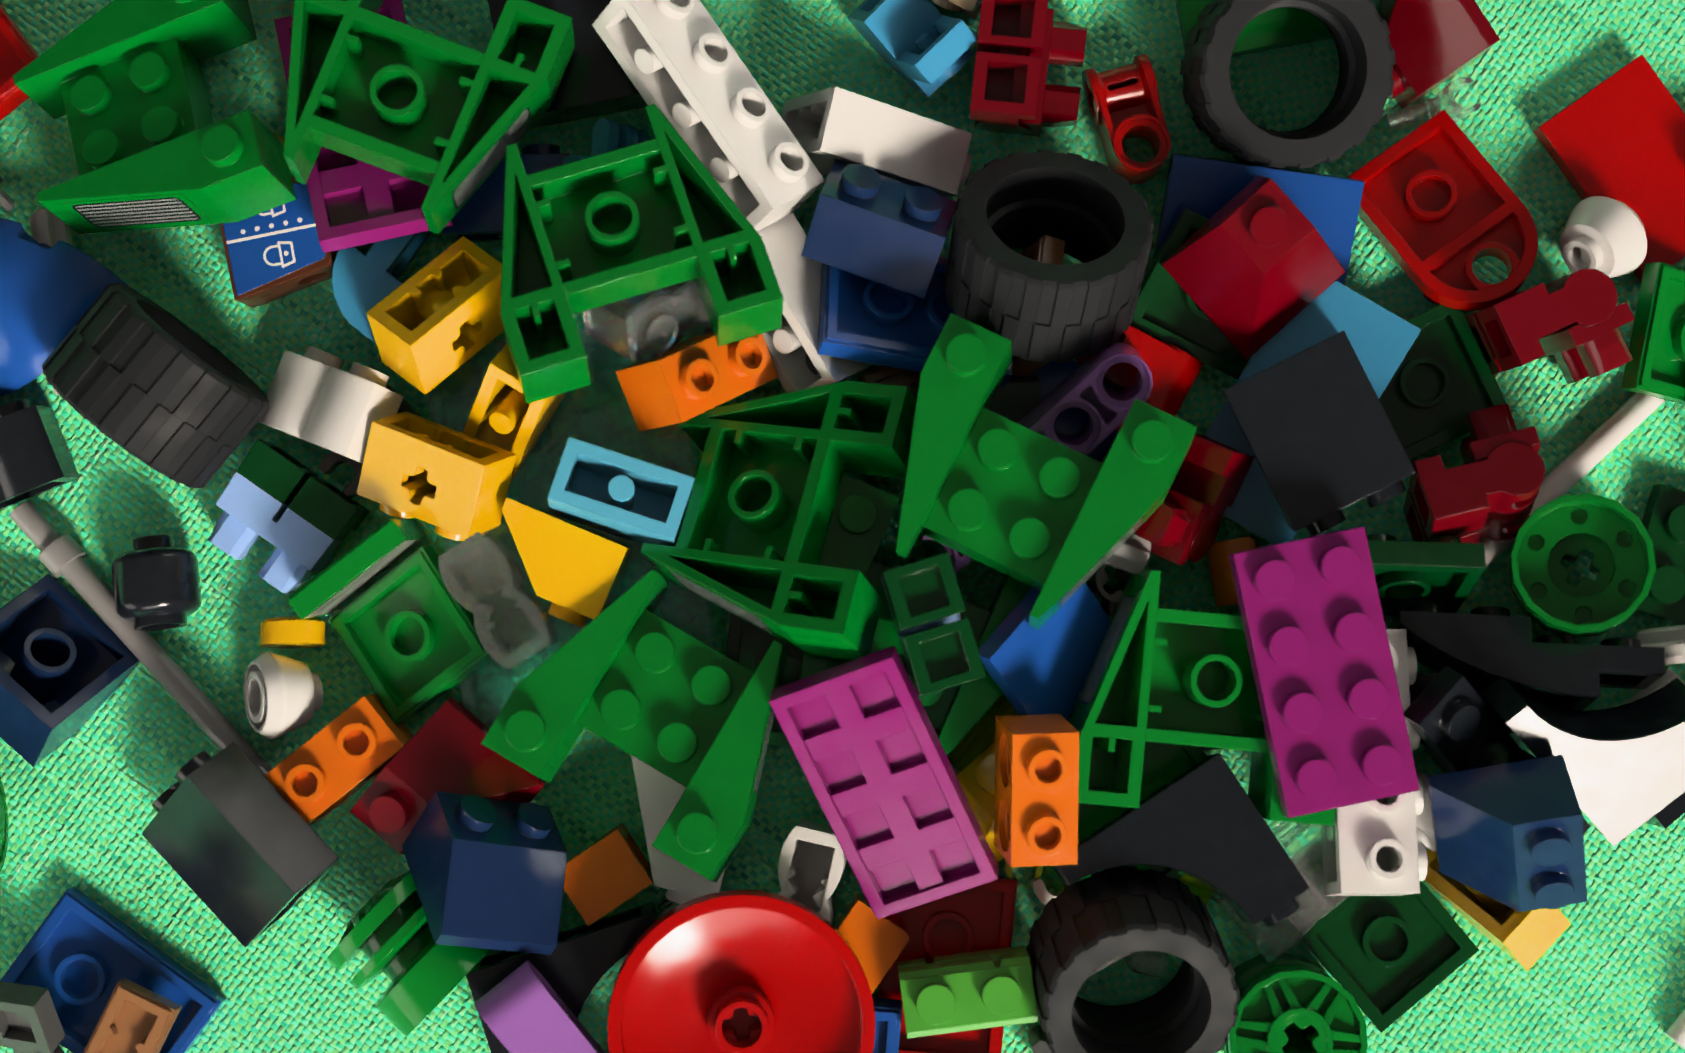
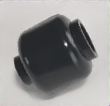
M153 535L133 539L134 550L122 553L112 562L114 600L117 614L125 620L133 621L134 630L137 631L166 630L186 626L187 616L196 612L202 602L196 555L187 548L173 547V538L169 535Z

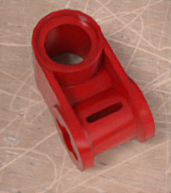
M1145 53L1134 57L1132 64L1097 73L1094 68L1082 71L1086 102L1093 122L1098 128L1110 170L1117 175H1122L1132 185L1143 184L1153 179L1168 156L1171 142L1160 105L1155 73L1148 56ZM1134 137L1145 139L1154 150V158L1148 162L1141 163L1132 161L1123 151L1122 142Z
M1130 325L1128 330L1121 333V337L1116 343L1128 344L1136 349L1152 372L1153 386L1151 394L1145 403L1176 417L1203 364L1184 350L1165 341H1159ZM1076 358V362L1082 365L1088 358ZM1116 363L1105 372L1103 383L1115 391L1125 390L1135 381L1136 367L1130 363Z

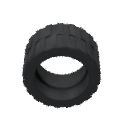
M1214 0L1211 4H1207L1197 16L1199 19L1193 30H1189L1185 41L1184 59H1181L1180 75L1183 74L1184 84L1182 93L1185 104L1189 105L1193 114L1192 120L1198 129L1204 131L1210 138L1209 142L1219 150L1227 151L1234 155L1233 158L1246 163L1282 169L1284 167L1304 169L1312 168L1315 164L1321 162L1330 163L1342 157L1345 151L1351 147H1357L1367 138L1366 134L1374 124H1378L1385 110L1383 108L1388 96L1392 94L1394 80H1392L1393 65H1396L1395 50L1391 47L1389 34L1391 33L1385 19H1381L1372 0ZM1291 7L1312 13L1328 29L1338 52L1339 77L1335 93L1329 105L1313 123L1297 130L1279 132L1257 125L1241 111L1231 87L1230 61L1236 40L1251 20L1275 8Z
M1037 150V152L1029 153L1023 151L1008 154V157L997 158L984 165L983 169L974 172L966 180L965 188L960 190L957 198L944 285L947 287L945 296L948 306L953 309L955 315L1011 340L1012 357L1014 355L1026 358L1027 361L1041 363L1043 361L1062 363L1071 362L1073 359L1081 357L1088 358L1100 353V350L1103 348L1111 347L1120 339L1121 333L1128 330L1133 320L1154 237L1152 235L1154 227L1152 214L1147 210L1146 201L1122 175L1115 174L1104 164L1082 158L1081 155L1073 153L1053 152V150ZM1047 235L1065 240L1064 253L1082 263L1073 265L1043 263L1027 258L1012 249L1029 247L1038 239Z
M119 282L109 283L42 364L43 374L46 376L48 383L83 418L149 467L190 488L205 487L269 409V400L265 393L223 353L155 302Z
M1120 867V870L1107 872L1102 870L1091 874L1086 879L1066 886L1060 895L1052 898L1044 906L1043 913L1038 920L1034 921L1029 932L1030 942L1026 946V950L1030 956L1037 1012L1046 1043L1052 1053H1216L1221 1051L1227 1042L1228 1034L1236 1024L1238 1017L1237 1002L1240 1000L1239 985L1235 978V971L1206 905L1199 895H1194L1189 886L1179 879L1169 878L1164 872L1153 869L1148 871L1138 870L1136 867ZM1158 951L1184 959L1173 979L1160 991L1144 1000L1126 1005L1110 1006L1092 1003L1077 996L1085 980L1100 966L1116 957L1132 952Z

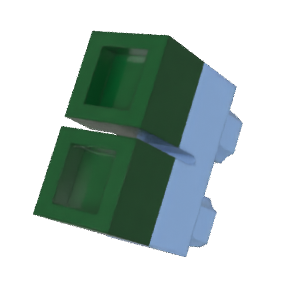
M257 439L215 504L223 509L224 512L218 519L209 541L237 560L244 559L259 536L270 542L277 548L258 575L280 592L287 594L292 593L299 587L312 571H322L330 564L332 555L351 531L357 530L370 511L354 499L346 497L340 489L327 480L318 478L319 475L274 443Z
M949 553L884 571L880 577L908 672L917 694L924 696L986 677L969 618L961 619L960 613L966 611Z

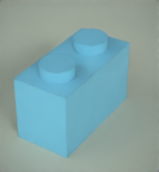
M568 437L547 497L549 514L640 544L650 543L675 547L695 478Z

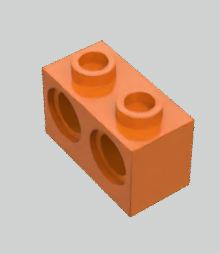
M712 329L615 371L639 432L683 423L779 377L763 334L718 347Z
M376 693L365 695L264 776L309 825L321 821L376 777L414 735L405 724L396 725Z
M1061 714L995 716V847L1010 867L1076 865L1078 857L1079 731Z

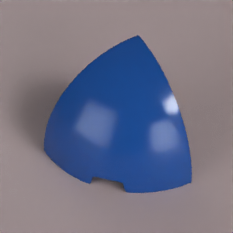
M0 218V397L20 389L43 374L42 364L109 283L119 282L128 287L125 282L105 266L67 242L58 241L53 247L44 243L39 244L24 231L22 223Z

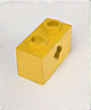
M462 236L367 311L368 321L382 363L426 395L504 331L500 315L502 263Z
M405 411L372 421L356 494L380 503L379 509L390 516L407 519L417 518L434 525V531L442 537L457 541H468L474 536L500 526L503 515L501 509L508 494L517 454Z

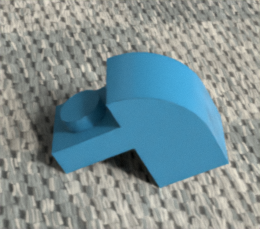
M864 0L847 17L889 66L915 90L928 98L949 78L956 74L967 60L974 55L970 47L978 40L962 19L943 16L930 0Z
M425 231L370 243L373 246L366 255L355 247L338 251L332 270V288L336 303L345 319L375 344L376 342L366 312L403 284L398 279L433 232Z

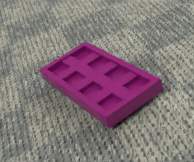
M384 0L378 14L407 24L402 0ZM293 16L274 19L287 87L289 84ZM321 147L307 180L318 239L323 253L429 231L421 207L430 186ZM452 220L445 227L453 226Z
M1354 527L1228 554L1283 816L1293 818L1419 791L1365 527Z
M895 645L772 690L769 703L877 919L998 879L999 865Z

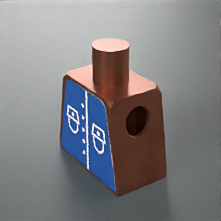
M291 176L296 200L239 222L220 224L234 299L251 308L264 305L332 278L333 265L339 250L323 253L316 230L307 183L304 185L296 182L294 176Z

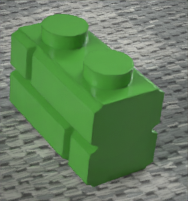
M1025 945L936 956L933 958L932 963H927L925 958L897 961L907 1039L1038 1022L1030 956Z

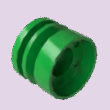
M1591 493L1560 496L1537 508L1518 530L1509 562L1511 590L1524 614L1531 617V620L1546 631L1570 635L1575 638L1600 636L1623 624L1648 596L1656 571L1653 541L1640 518L1618 501ZM1581 554L1592 560L1589 564V571L1597 575L1595 581L1583 578L1578 586H1575L1566 581L1569 570L1561 565V562L1564 559L1569 562H1575Z
M409 871L386 883L347 923V928L342 938L328 956L327 961L339 971L362 951L370 960L353 977L350 983L356 989H359L382 972L389 977L392 982L380 998L376 1008L407 1037L491 949L435 944L415 883Z
M1286 952L1259 954L1234 968L1240 993V1000L1237 1002L1238 1017L1235 1026L1231 1028L1228 1034L1227 1042L1221 1049L1222 1053L1367 1052L1366 1020L1354 997L1310 960ZM1292 1023L1300 1028L1299 1031L1304 1038L1301 1044L1295 1047L1288 1041V1036L1284 1032L1286 1027Z

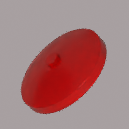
M728 890L707 894L679 905L652 924L634 944L620 967L612 990L607 1023L609 1053H873L876 1031L873 997L866 974L857 955L843 935L827 919L800 902L782 895L756 890Z

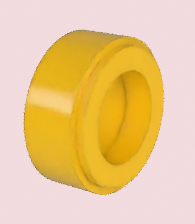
M276 617L264 619L260 623L261 647L296 649L326 645L325 622L321 618L312 617L301 620L300 617Z

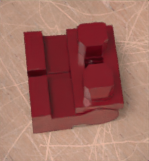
M982 0L977 40L978 51H976L970 104V119L975 120V127L991 132L1040 137L1041 126L1053 128L1076 126L1081 87L1046 84L1048 64L1083 67L1087 28L1066 22L1053 21L1054 9H1047L1048 0Z
M1581 269L1547 284H1538L1465 316L1493 375L1554 354L1567 384H1570L1588 376L1592 378L1602 375L1633 360L1618 327L1635 320L1627 302L1617 305L1618 295L1613 281L1605 273L1596 269Z
M1508 404L1476 410L1469 414L1467 420L1471 435L1463 439L1460 446V452L1464 460L1463 465L1445 469L1440 455L1414 461L1413 468L1416 473L1410 477V488L1407 490L1403 507L1413 541L1423 542L1436 536H1453L1459 538L1462 543H1479L1480 539L1486 537L1496 541L1510 540L1517 537L1518 530L1530 517L1545 476L1544 461L1538 453L1541 442L1535 426L1517 430Z
M1123 423L1116 429L1120 431ZM1196 433L1163 504L1135 533L1137 536L1151 542V553L1177 565L1185 566L1187 560L1197 563L1207 554L1214 543L1223 514L1227 506L1232 507L1255 457L1205 435Z

